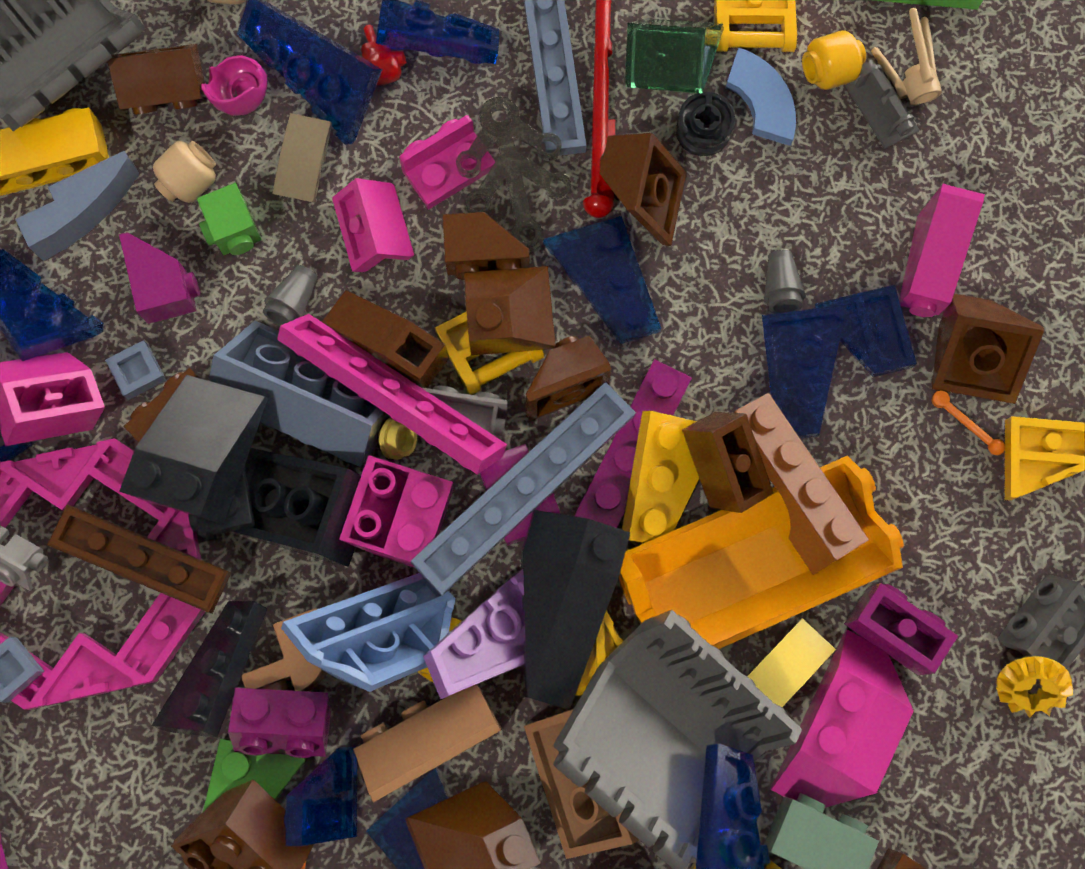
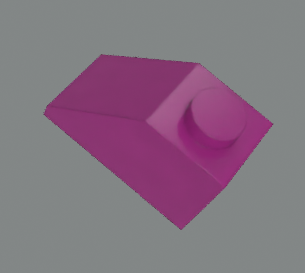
M128 232L119 234L136 312L148 324L196 312L194 298L200 296V289L194 273H187L177 259Z

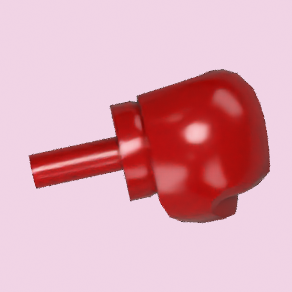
M366 25L363 30L368 43L363 44L361 47L366 80L372 85L377 86L387 85L399 80L401 67L407 63L404 51H391L386 40L377 41L373 26Z

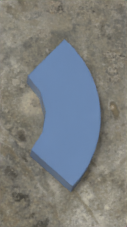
M738 47L725 88L738 94L749 106L753 117V135L791 146L796 128V111L793 98L786 83L779 73L765 60L750 51Z

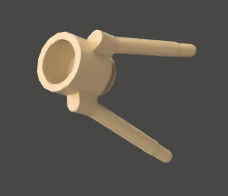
M911 8L909 15L919 64L905 71L906 78L904 81L900 79L878 47L872 48L871 52L894 85L900 99L908 97L911 105H917L936 99L941 95L942 91L936 72L929 20L927 17H922L921 21H919L917 9Z

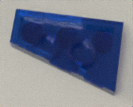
M382 0L376 44L386 45L394 50L409 49L426 52L434 57L450 56L466 59L474 64H496L499 51V29L456 13L449 14L446 17L438 15L430 10L429 3L416 0L414 6L400 0Z
M622 216L543 239L544 246L565 269V273L589 300L592 308L620 344L661 331L657 314Z
M847 305L762 315L771 397L799 438L819 437Z

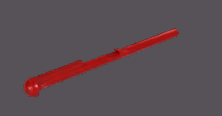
M596 0L591 196L583 199L584 210L595 218L607 216L614 206V192L599 174L600 159L605 151L608 136L615 135V119L608 120V57L612 56L613 49L610 40L611 0Z

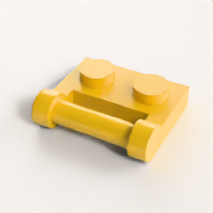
M714 0L715 52H727L728 48L738 47L781 48V52L795 51L797 44L795 0ZM729 24H781V32L729 31Z
M467 312L435 327V332L439 340L446 345L448 357L469 395L481 391L480 386L530 360L532 363H535L545 358L542 350L510 352L472 371L468 361L480 355L471 356Z

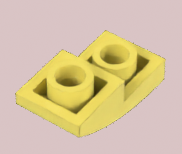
M802 618L747 677L752 679L756 687L774 704L783 707L836 649Z

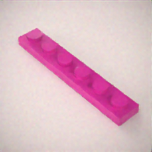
M307 314L280 325L278 341L292 349L298 356L304 357L323 370L329 377L344 384L362 399L369 401L384 411L396 422L403 424L421 436L427 443L437 447L458 461L464 468L478 475L502 459L507 446L506 443L312 315Z

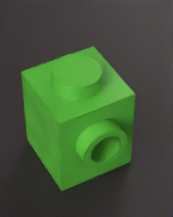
M236 183L197 198L205 221L200 222L199 226L209 246L216 244L223 255L229 253L240 255L251 250L254 246L253 243L262 240L247 203Z

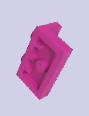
M469 115L459 120L452 119L447 121L436 134L424 141H414L399 156L403 174L428 210L496 169V162L475 134L473 121Z

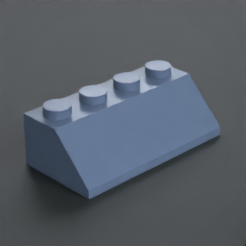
M256 320L213 355L209 381L268 398L260 420L261 424L295 437L304 444L315 446L335 455L342 461L361 467L368 458V455H371L378 444L379 431L384 422L390 418L384 411L369 401L362 399L344 384L329 377L323 370L304 357L298 356L292 349L278 341V330Z

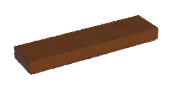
M68 504L47 544L213 614L231 575V572Z

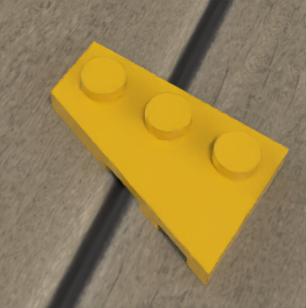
M642 411L622 530L630 532L629 541L646 543L675 530L699 480L682 429L697 421L654 411Z

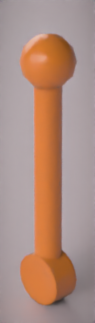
M940 390L933 394V405L947 410L987 444L988 451L991 454L1001 455L1004 452V442L1000 439H993L950 403V397L947 392Z

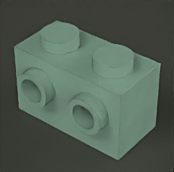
M800 793L797 801L783 796L762 848L804 869L869 868L879 841L865 834L868 825L845 814H842L840 820L837 821L823 814L826 805Z

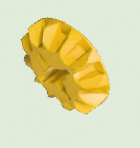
M1031 656L1014 660L1000 671L996 680V689L1000 702L1008 703L1012 713L1024 709L1029 718L1036 711H1043L1050 716L1053 707L1065 708L1067 697L1073 695L1072 679L1068 670L1059 662L1045 657ZM1036 679H1039L1042 688L1037 690V694H1029L1028 690H1031L1033 685L1036 684Z

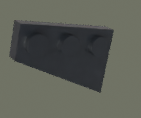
M255 601L227 602L151 726L172 733L218 737L234 696L235 688L238 686L268 608Z

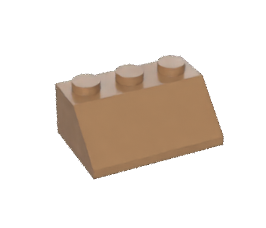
M477 684L450 695L430 707L427 706L425 700L415 704L401 713L404 721L388 730L384 722L362 734L361 738L364 743L353 750L372 801L375 802L498 733L502 728Z
M574 709L524 726L566 859L626 846L639 841L638 838L619 823L622 812L618 816L612 817L585 793L589 780L582 787H578L553 765L559 754V751L553 747V744Z

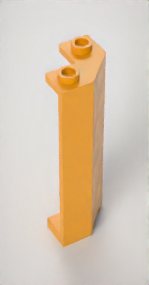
M847 455L820 467V469L869 540L814 575L811 573L789 540L791 529L789 513L776 487H773L774 494L742 513L720 510L626 551L618 580L628 604L632 605L640 625L647 619L673 610L677 615L685 618L690 623L691 628L710 645L721 649L903 568L900 549L904 547V542L897 527L894 524L888 525L875 511L872 492H875L876 486L870 472L866 468L861 469Z

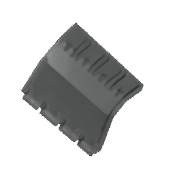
M0 0V118L12 131L19 127L22 128L45 110L44 107L50 103L53 104L79 84V80L83 77H88L112 58L111 55L115 52H120L141 36V32L146 28L135 14L115 7L109 0Z
M669 610L645 620L599 665L553 744V747L559 751L553 765L578 787H582L589 780L585 793L612 817H616L622 812L619 823L647 847L654 844L653 852L672 869H686L689 863L700 861L738 777L765 751L796 744L802 728L787 715V712L781 706L774 704L756 687L752 679L743 675L727 661L718 648L710 645L691 628L690 623L685 618L677 615L673 610Z

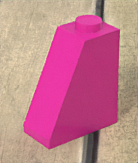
M942 184L919 213L899 298V306L910 308L909 312L919 317H933L934 315H939L951 304L985 194Z

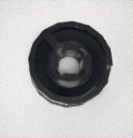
M710 91L698 92L689 96L681 106L676 124V137L680 145L689 153L700 157L712 156L721 152L729 142L736 121L732 105L722 95ZM706 120L710 122L709 128H703L701 121Z

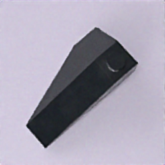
M539 510L533 511L521 551V568H523L524 575L522 609L525 611L526 639L524 641L525 697L570 710L617 583L630 532L587 518Z

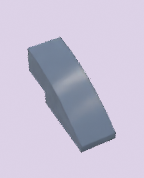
M122 151L48 186L54 201L15 219L28 247L40 259L45 261L85 236L110 214L126 195L139 175L136 166L127 153Z

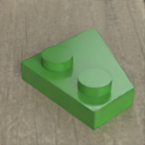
M221 738L203 812L225 791L252 779L272 798L277 800L286 785L305 764L307 758H296L282 754L254 756L234 752L231 740Z

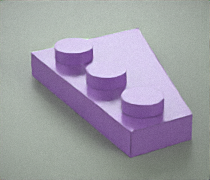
M523 569L509 578L423 656L440 699L524 665V641L526 639L525 611L522 609V595H524Z

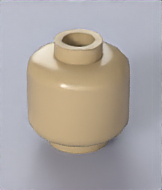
M176 141L155 161L153 171L158 180L154 185L164 197L172 202L178 198L181 201L192 203L214 183L216 174L213 168L216 166V163L195 141H191L189 144Z

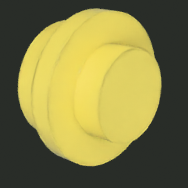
M391 417L388 418L378 434V442L383 455L388 459L394 460L409 456L416 447L417 434Z

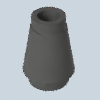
M776 250L768 255L764 302L769 305V311L774 314L787 315L795 313L802 308V301L806 298V293L793 259V253L789 250Z
M296 265L294 270L265 298L264 315L278 326L304 316L315 283L318 280L317 275L305 266Z

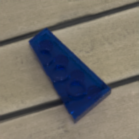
M248 0L237 35L269 68H275L286 79L285 84L295 94H300L312 106L311 111L319 119L332 122L331 126L337 131L335 135L345 145L353 144L382 69L265 0Z

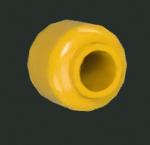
M846 30L815 38L808 45L807 52L803 54L802 67L805 77L811 84H815L822 90L833 89L854 82L860 76L862 64L866 61L865 47L860 40H856Z

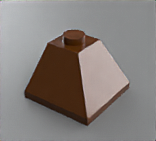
M653 133L608 136L605 151L600 159L599 174L625 208L662 245L671 246L687 172Z
M548 266L464 273L471 356L556 348Z
M954 294L951 304L943 312L938 328L932 389L1015 404L1045 331L1043 326L993 300Z
M590 335L578 339L577 336L564 338L556 343L555 349L549 351L526 392V416L529 422L584 401L605 382L609 384L612 372L611 366Z
M487 781L481 782L404 818L424 869H531L541 864L523 819Z

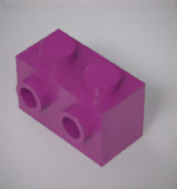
M882 583L867 588L844 625L886 652L915 674H935L958 638V635L946 628V623L937 615L927 610H920L908 602V597L899 589Z
M235 688L228 728L234 752L254 756L282 754L296 758L326 757L331 717L329 695L324 692Z

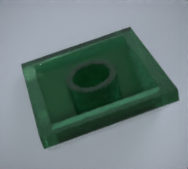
M648 18L627 23L626 87L703 94L724 29L723 23Z

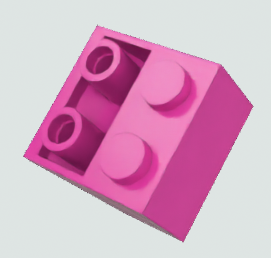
M65 352L0 362V431L5 446L93 430L105 406L91 369L70 353Z
M368 455L339 540L385 559L414 567L411 564V560L439 535L453 493V482Z

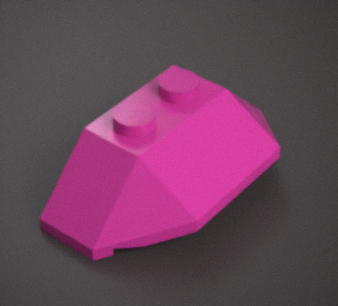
M847 629L845 630L800 725L802 731L797 743L790 746L770 790L796 801L801 793L826 805L825 808L877 793L914 712L894 665L886 652L863 637Z

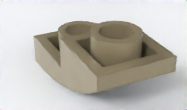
M290 113L272 194L316 203L322 163H325L332 122Z

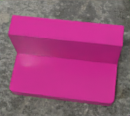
M355 178L332 197L352 272L368 271L385 258L409 260L414 256L396 189L392 183Z

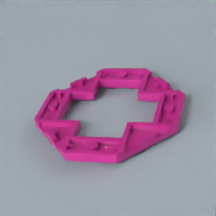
M115 438L96 442L97 444L77 449L66 448L37 454L35 458L16 462L12 460L0 462V525L4 528L7 527L33 491L64 511L67 504L74 506L90 482L95 478L159 520L147 538L201 560L197 531L194 532L192 530L188 514L119 492L134 451ZM1 581L0 606L14 588V586H8ZM160 593L117 655L87 634L80 632L54 668L29 652L45 672L11 701L24 710H32L157 682L205 611ZM0 632L1 644L9 637Z

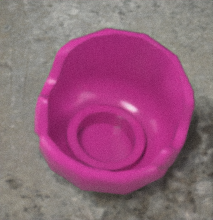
M243 55L227 57L216 67H210L208 84H201V89L216 109L231 116L246 115L255 111L262 103L266 94L268 80L265 71L256 60Z

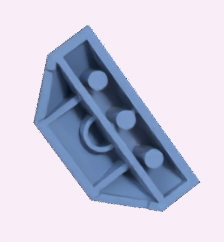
M418 573L283 622L281 629L308 662L337 679L370 692L427 668L423 656L449 633L451 615L456 598L449 591L441 596Z

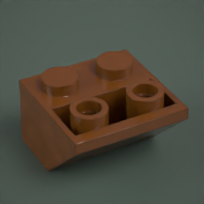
M252 779L225 791L174 840L171 847L183 857V862L190 869H301L317 839Z

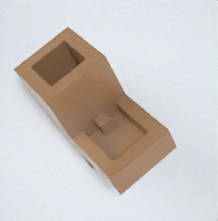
M317 608L273 624L284 659L241 675L245 688L288 690L287 681L292 680L295 691L309 692L324 679L327 672L308 662L281 629L284 621L317 610Z

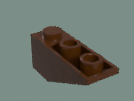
M347 290L344 291L322 321V323L421 388L429 387L448 360L446 345L411 321Z

